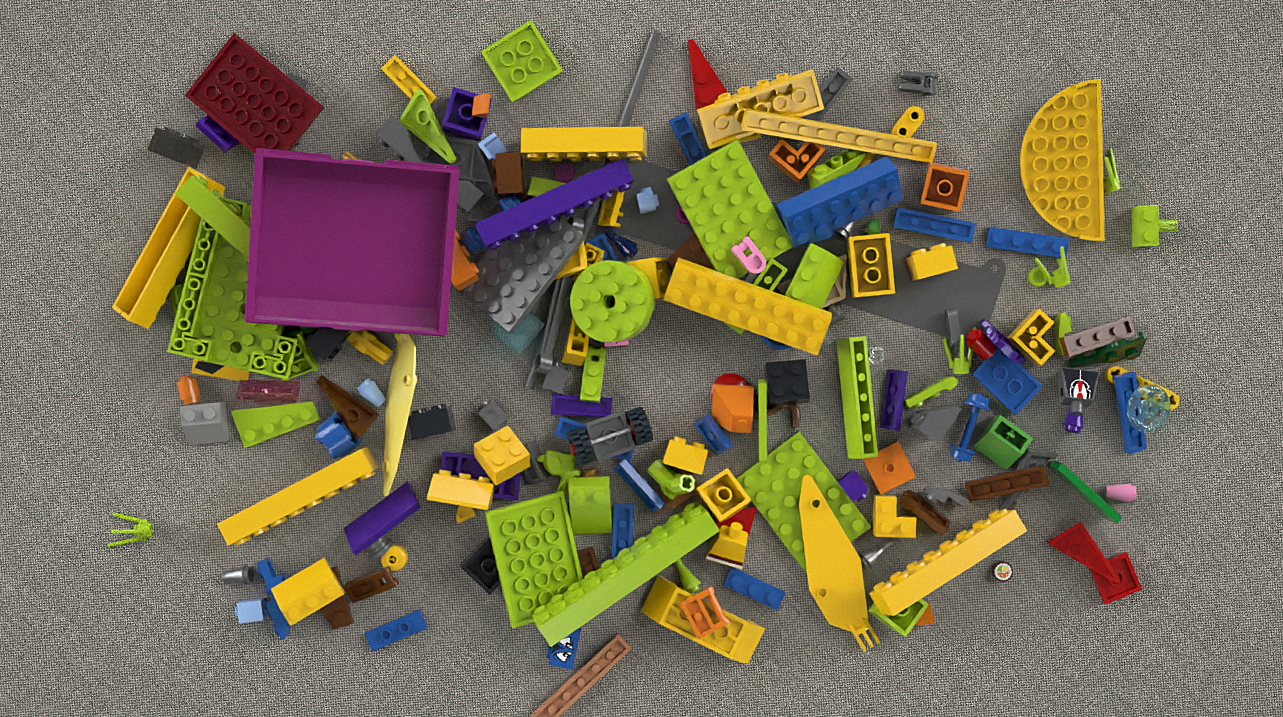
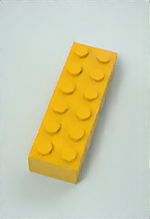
M643 127L521 128V153L527 159H530V162H542V159H550L551 162H562V159H570L571 162H581L585 158H590L592 162H600L602 158H610V161H618L622 158H630V161H642V158H647V133Z

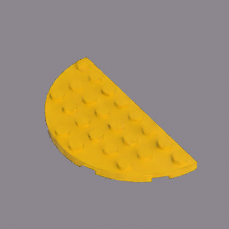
M1101 79L1087 80L1074 84L1050 98L1030 122L1020 151L1022 184L1030 203L1038 214L1063 233L1092 241H1105Z

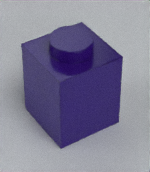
M852 469L837 480L851 501L857 500L859 502L867 496L866 492L869 491V488L855 470Z

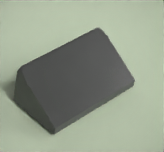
M536 440L523 444L530 453V467L522 471L528 485L550 477V473L544 468L543 464L537 461L538 457L542 454Z

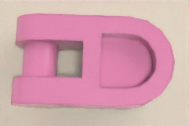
M748 236L742 239L741 244L731 248L733 254L749 272L760 273L765 269L766 260ZM748 248L751 253L745 256L743 252Z

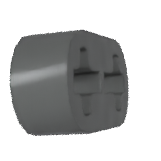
M945 310L949 345L951 348L959 347L961 331L957 310Z

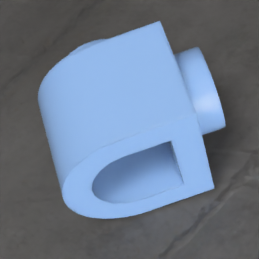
M651 187L639 189L640 193L636 194L640 214L656 211V206H659L657 194L653 195Z

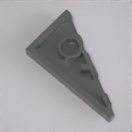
M1027 448L1022 454L1017 470L1045 465L1050 458L1055 459L1058 454L1050 450ZM1029 490L1007 494L1001 510H1013L1017 505L1015 500L1022 492L1026 494Z

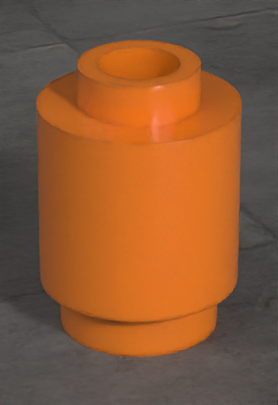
M192 375L180 377L177 387L181 401L183 400L184 405L200 402L199 397L201 394L197 378H192Z

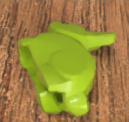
M547 449L545 454L538 457L537 461L542 463L550 474L561 477L558 491L568 494L569 478H579L581 471L575 468L574 455L572 453L567 454Z

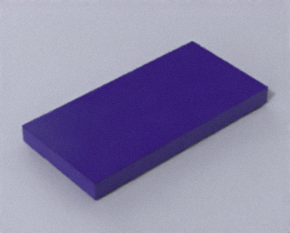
M408 481L344 528L351 551L355 555H358L421 508L414 490Z

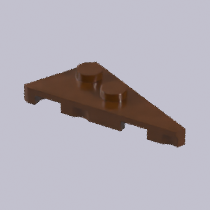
M321 375L317 384L353 437L358 441L374 423L379 414Z

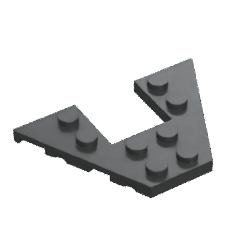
M446 137L456 157L454 163L446 161L432 148L426 152L422 159L423 163L459 166V180L472 181V184L486 195L471 214L468 212L467 221L480 222L502 211L478 141Z

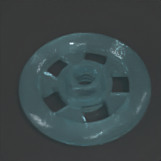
M1145 385L1138 388L1131 395L1127 404V417L1131 425L1141 432H1153L1161 428L1167 421L1171 409L1167 393L1156 385ZM1146 394L1148 398L1141 401L1140 397ZM1156 395L1161 399L1158 403L1153 400ZM1136 408H1139V412H1140L1141 415L1136 416V414H1135V409H1136ZM1162 409L1160 417H1156L1158 410ZM1144 419H1151L1150 424H1144Z

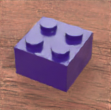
M453 87L443 120L442 130L480 142L487 117L472 116L474 97L479 94ZM490 98L489 110L491 107L492 98Z

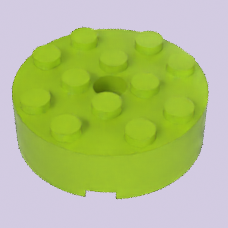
M601 261L587 267L576 279L571 291V311L579 328L589 337L601 342L626 341L639 335L648 326L655 308V294L650 280L638 267L623 261ZM613 296L616 300L614 306L610 304Z

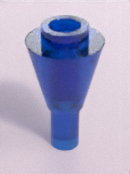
M610 228L604 234L614 242L625 259L629 257L632 259L639 250L637 248L638 243L618 236Z

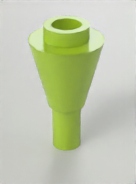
M681 558L674 563L680 572L683 590L691 594L698 591L701 582L686 568Z

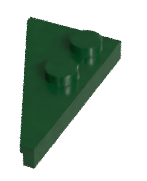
M1145 331L1139 332V337L1131 341L1123 338L1115 343L1095 349L1096 354L1084 357L1083 354L1069 359L1070 367L1074 368L1104 362L1114 363L1123 359H1136L1140 357L1147 340Z

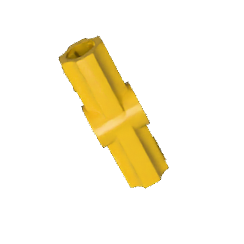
M368 330L353 331L347 338L353 347L364 354H368L382 365L389 360L393 353V350L377 340V337Z

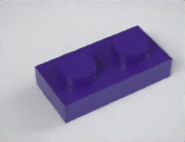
M208 115L200 119L196 124V127L224 153L237 146L240 142Z

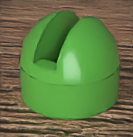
M873 219L866 223L865 227H870V230L866 231L868 235L881 234L878 219Z

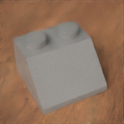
M226 402L179 406L181 426L189 445L230 441Z

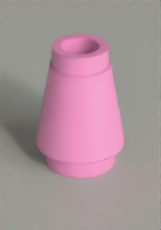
M1131 483L1106 486V498L1127 503L1136 501V486L1131 485Z

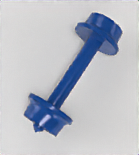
M512 195L499 200L503 209L501 212L521 204L520 200H517ZM471 227L466 228V233L461 237L465 246L472 252L484 249L477 232Z
M981 392L977 395L969 393L967 400L963 402L972 406L960 446L950 444V456L957 458L958 463L962 462V460L970 462L972 456L976 455V452L967 449L979 410H990L988 407L990 399L983 397Z

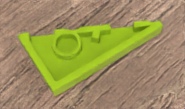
M421 89L416 90L399 122L446 161L454 163L456 157L424 92Z

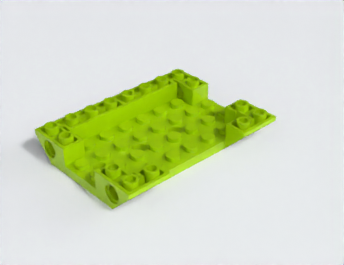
M228 198L222 199L227 205L233 204L240 211L238 215L243 219L247 217L251 220L252 206L248 203ZM201 217L167 352L289 380L298 340L282 336L285 325L246 323L245 314L242 313L241 307L246 303L248 259ZM235 342H240L242 345V350L239 353L232 352L231 347Z

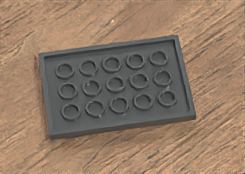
M527 196L523 202L530 200L533 197ZM560 217L553 224L546 225L545 223L538 226L539 229L535 232L520 234V238L515 241L509 242V240L502 242V246L497 249H486L476 263L480 271L477 273L480 280L458 291L511 334L515 332L586 239V236Z

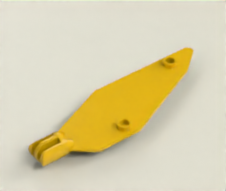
M805 475L802 480L799 510L809 591L828 623L852 632L861 649L865 652L867 649L859 634L863 635L870 648L874 647L866 630L870 631L877 644L880 643V640L868 621L861 559L810 475ZM814 500L819 501V504L817 506L812 505V502Z

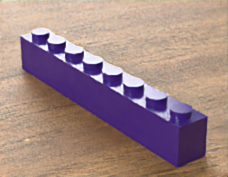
M622 158L475 223V229L484 249L490 248V250H494L502 246L501 243L509 240V242L520 238V234L524 232L530 234L539 229L538 226L542 224L550 225L555 223L560 216H571L580 207H583V209L589 208L598 199L602 201L609 199L613 196L612 193L618 190L620 193L627 191L631 188L630 185H632L634 179Z

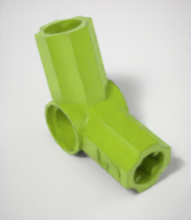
M661 459L656 460L648 468L647 472L661 485L663 493L670 499H674L679 494L688 493L695 488V480L692 475L675 474Z

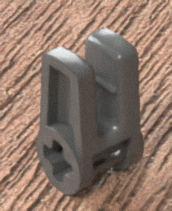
M902 70L900 78L909 79V81L917 80L920 84L900 83L898 90L922 95H936L935 84L939 74Z

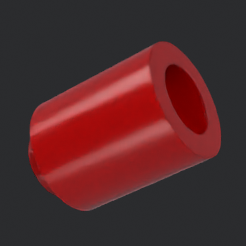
M980 329L971 330L966 336L965 343L982 360L988 359L995 353L997 346Z

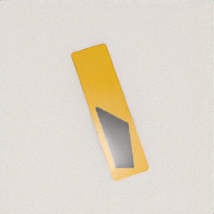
M193 359L191 371L194 374L248 382L250 373L249 371Z

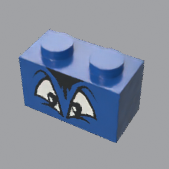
M579 627L553 645V647L549 646L546 657L550 659L549 665L573 669L582 627Z

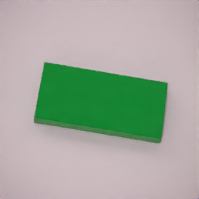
M1051 461L1047 465L1106 520L1118 523L1122 519V516L1065 464Z

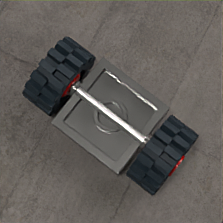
M643 407L626 411L625 416L623 411H619L584 423L585 429L580 427L568 431V442L577 465L581 466L593 462L595 458L599 462L636 449L634 442L638 446L653 441L652 428Z

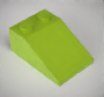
M609 476L569 478V502L573 535L613 533Z

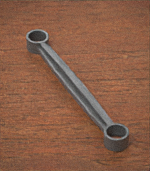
M571 216L567 223L578 231L583 232L584 220ZM571 276L555 280L541 349L534 362L535 372L547 375L551 370L553 362L551 353Z

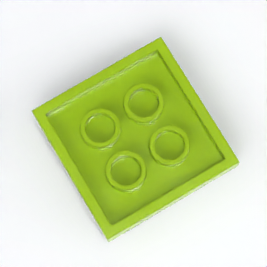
M532 20L480 51L512 103H515L563 73V69Z

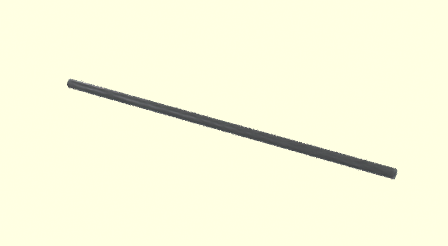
M652 30L617 127H628L661 36V33ZM606 158L603 167L615 161H610V158ZM601 199L594 201V205L589 207L586 212L582 232L586 236L584 246L586 245ZM571 275V277H570V282H569V286H568V291H567L566 296H565V300H566V297H567V295H568L570 286H571V284H572L574 275ZM543 335L524 387L531 390L534 389L539 375L538 372L534 371V362L537 354L540 352Z

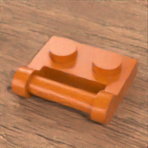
M709 586L680 601L698 639L730 623L728 616H725L714 595L715 590L713 586ZM704 597H707L718 618V621L715 623L712 622L701 600Z

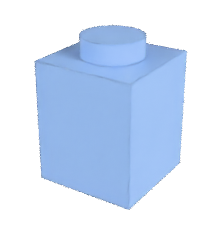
M257 598L238 602L235 607V616L239 618V623L266 619L268 617L265 610L266 599Z

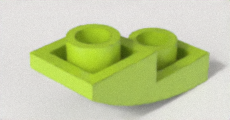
M1066 312L1058 313L1055 319L1054 340L1057 355H1064L1059 338L1064 337L1065 333L1072 331V320Z

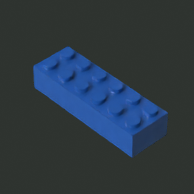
M886 156L777 204L781 222L790 237L793 247L795 248L903 200L898 169Z

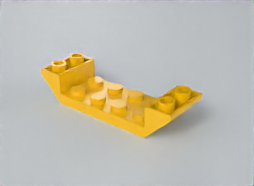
M659 575L657 576L641 609L642 613L657 623L723 656L745 664L749 663L766 629L765 627L748 619L746 621L722 609L725 616H728L730 623L698 639L680 604V601L693 594L677 587L675 583ZM701 599L712 622H717L718 618L710 603Z

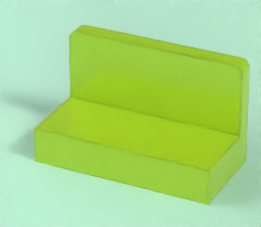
M532 177L527 195L534 198L566 183Z

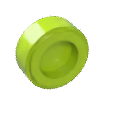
M1039 267L1030 269L1027 274L1029 284L1034 287L1043 286L1048 281Z

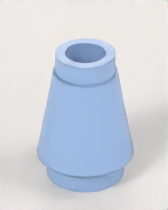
M367 378L357 387L359 394L377 407L386 400L374 380L371 381Z

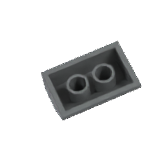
M943 405L919 410L918 413L914 412L910 417V425L908 427L927 440L940 443L962 409L957 406Z

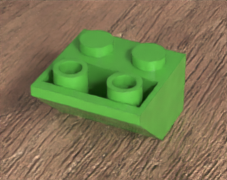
M995 414L972 447L1006 470L1024 453L1034 438L1003 416Z

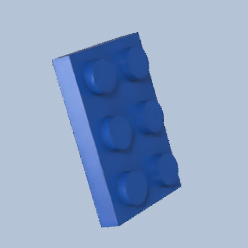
M998 347L991 357L983 360L971 373L1013 415H1017L1043 387L1021 364L1011 360Z

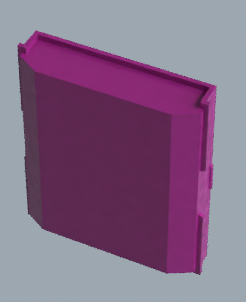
M256 148L245 308L246 323L315 328L321 326L332 327L338 330L361 331L363 329L374 330L375 332L445 337L448 326L459 166L399 160H386L385 163L357 159L342 160L332 159L330 154Z

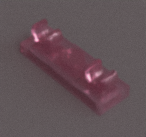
M240 380L236 396L237 400H243V402H247V400L257 402L258 400L283 401V403L294 401V403H297L301 385L300 381Z

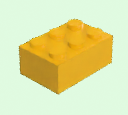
M889 233L848 237L846 244L852 298L895 294Z

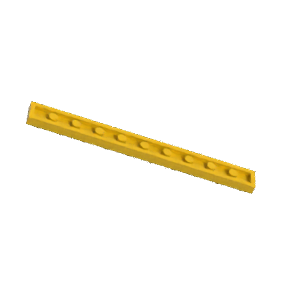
M746 108L741 124V129L744 131L928 163L933 162L938 145L936 142Z

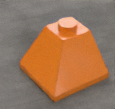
M714 384L711 416L715 422L730 432L751 433L754 386Z

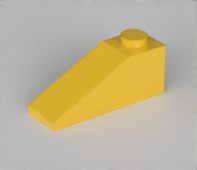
M571 315L562 362L582 366L587 355L589 336L579 328L573 315Z

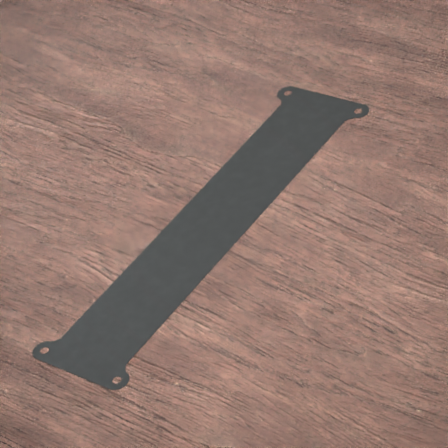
M623 158L634 180L632 185H630L631 188L624 192L623 202L619 209L623 213V217L618 216L616 222L621 225L619 228L597 225L595 235L602 234L603 229L607 228L610 230V235L605 236L608 243L612 242L617 236L625 234L677 250L694 233L691 224H682L677 220L676 212L680 204L666 180L678 172L649 163L644 158H642V161H630V158ZM651 187L653 195L657 194L659 206H656V211L640 214L636 194L640 193L639 189ZM771 202L780 218L777 203ZM854 228L851 237L868 234L865 231ZM832 235L826 240L812 243L836 257L847 255L846 298L838 301L839 303L948 337L945 310L956 309L961 335H964V357L968 355L966 351L967 344L965 343L966 336L972 328L976 327V329H980L986 335L985 327L980 321L986 318L990 322L1006 272V265L1001 259L992 258L981 267L956 261L958 266L956 270L912 281L906 258L911 257V252L920 249L890 240L895 294L852 298L846 240H839ZM808 245L792 247L773 258L788 269L779 284L793 277ZM993 265H997L999 267V271L997 273L992 272L991 267ZM974 351L972 353L971 359H974L978 356Z

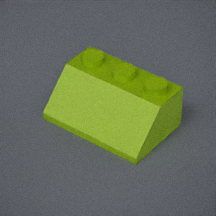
M810 243L798 264L784 296L822 309L845 262L830 252Z

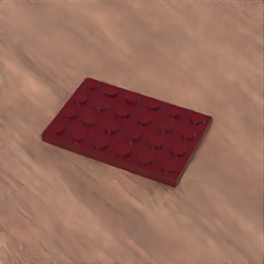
M235 33L185 94L189 100L254 154L256 148L291 151L325 108Z

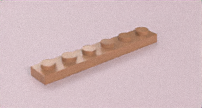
M618 633L531 714V717H559L621 660L632 647Z

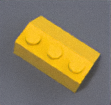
M440 469L439 472L433 474L427 500L488 510L492 504L495 484L488 477L479 476V479H473L470 474L459 473V476L451 475V471Z
M325 557L271 588L278 606L290 626L345 593Z

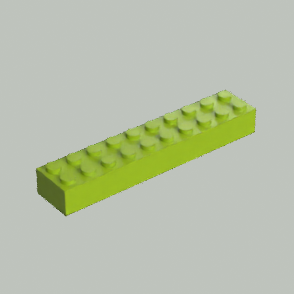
M698 502L690 503L684 508V511L672 515L668 522L653 528L649 535L637 539L633 546L621 550L617 557L605 561L601 568L589 572L584 577L585 579L570 585L566 592L554 596L550 603L538 607L531 616L550 647H552L720 530L708 511Z

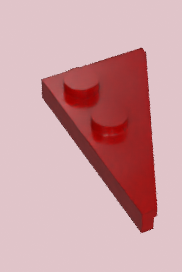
M1082 522L1048 541V544L1111 582L1115 584L1121 582Z

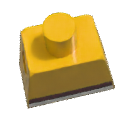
M733 522L730 527L721 525L719 527L720 531L714 535L708 545L706 559L743 569L748 533L742 531V525L738 522Z

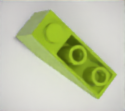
M847 148L845 151L808 171L810 190L854 171L866 157L867 152Z

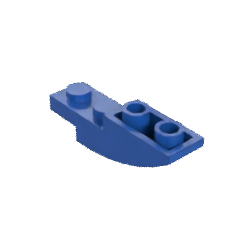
M268 557L257 563V571L259 576L265 580V590L268 596L272 597L271 600L266 602V613L269 618L272 617L275 624L273 625L274 632L282 640L290 634L291 626L280 610L271 588L287 579L285 573L276 574Z

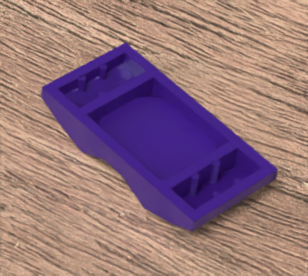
M442 452L441 470L451 471V475L459 476V473L470 474L473 479H479V476L490 478L474 457V454ZM521 472L495 485L493 497L518 500Z

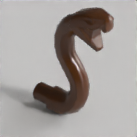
M754 390L753 405L758 412V395L756 394L757 390ZM796 404L767 408V416L775 415L785 408L789 409L791 413L790 419H792L791 427H800L801 413Z

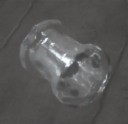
M881 347L867 348L869 365L880 364L884 361L885 352Z

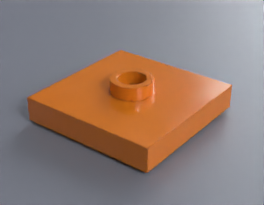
M899 441L878 450V457L862 459L880 495L916 477Z

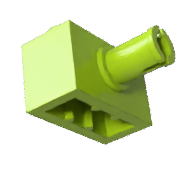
M1159 205L1131 208L1132 248L1159 246V232H1177L1178 226H1169L1177 225V220H1159Z

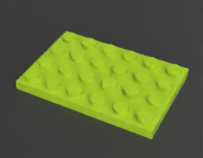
M738 139L666 179L715 271L737 279L749 273L731 251V248L741 244L742 239L746 236L752 240L764 256L766 262L793 247L790 237ZM747 248L743 253L745 256H747L751 252Z
M798 431L767 454L766 461H758L739 475L736 480L807 573L799 510L802 480L805 475H810L850 542L871 528V526ZM814 500L812 502L813 506H817L819 504L818 500Z
M558 491L485 512L510 625L513 629L533 623L534 620L531 615L534 614L538 607L547 605L554 596L563 594L570 585L583 580L564 492Z

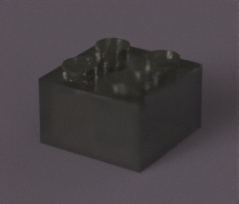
M164 126L163 130L155 128L147 150L197 169L205 147L199 144L200 140Z

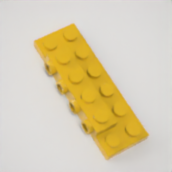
M811 69L794 76L788 75V73H781L776 76L775 80L770 82L768 79L758 81L757 86L753 88L744 86L737 90L738 93L730 95V93L721 94L718 96V100L714 101V104L697 109L707 146L709 149L736 139L755 134V132L741 129L745 108L800 118L823 110L824 106L815 72Z

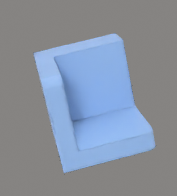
M492 133L478 144L491 163L492 159H496L495 153L508 152L495 133Z

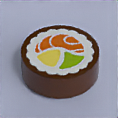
M998 561L992 567V575L995 579L1005 582L1011 579L1013 568L1005 561Z

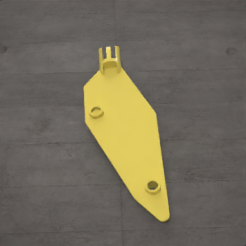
M394 333L398 343L386 395L384 461L382 463L384 496H388L397 472L414 389L417 383V376L415 375L416 346L412 339L414 334Z

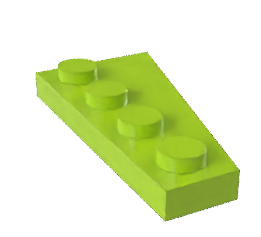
M314 401L231 411L244 448L321 420Z

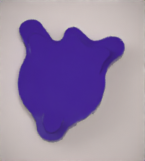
M986 318L980 321L985 327L986 335L1006 356L1016 363L1023 364L1026 361L1025 356L1018 349L1014 351V347L1010 344L1011 342Z

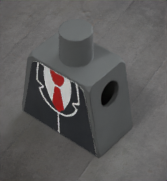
M1061 367L1056 373L1060 404L1071 406V415H1083V408H1088L1093 403L1099 372Z

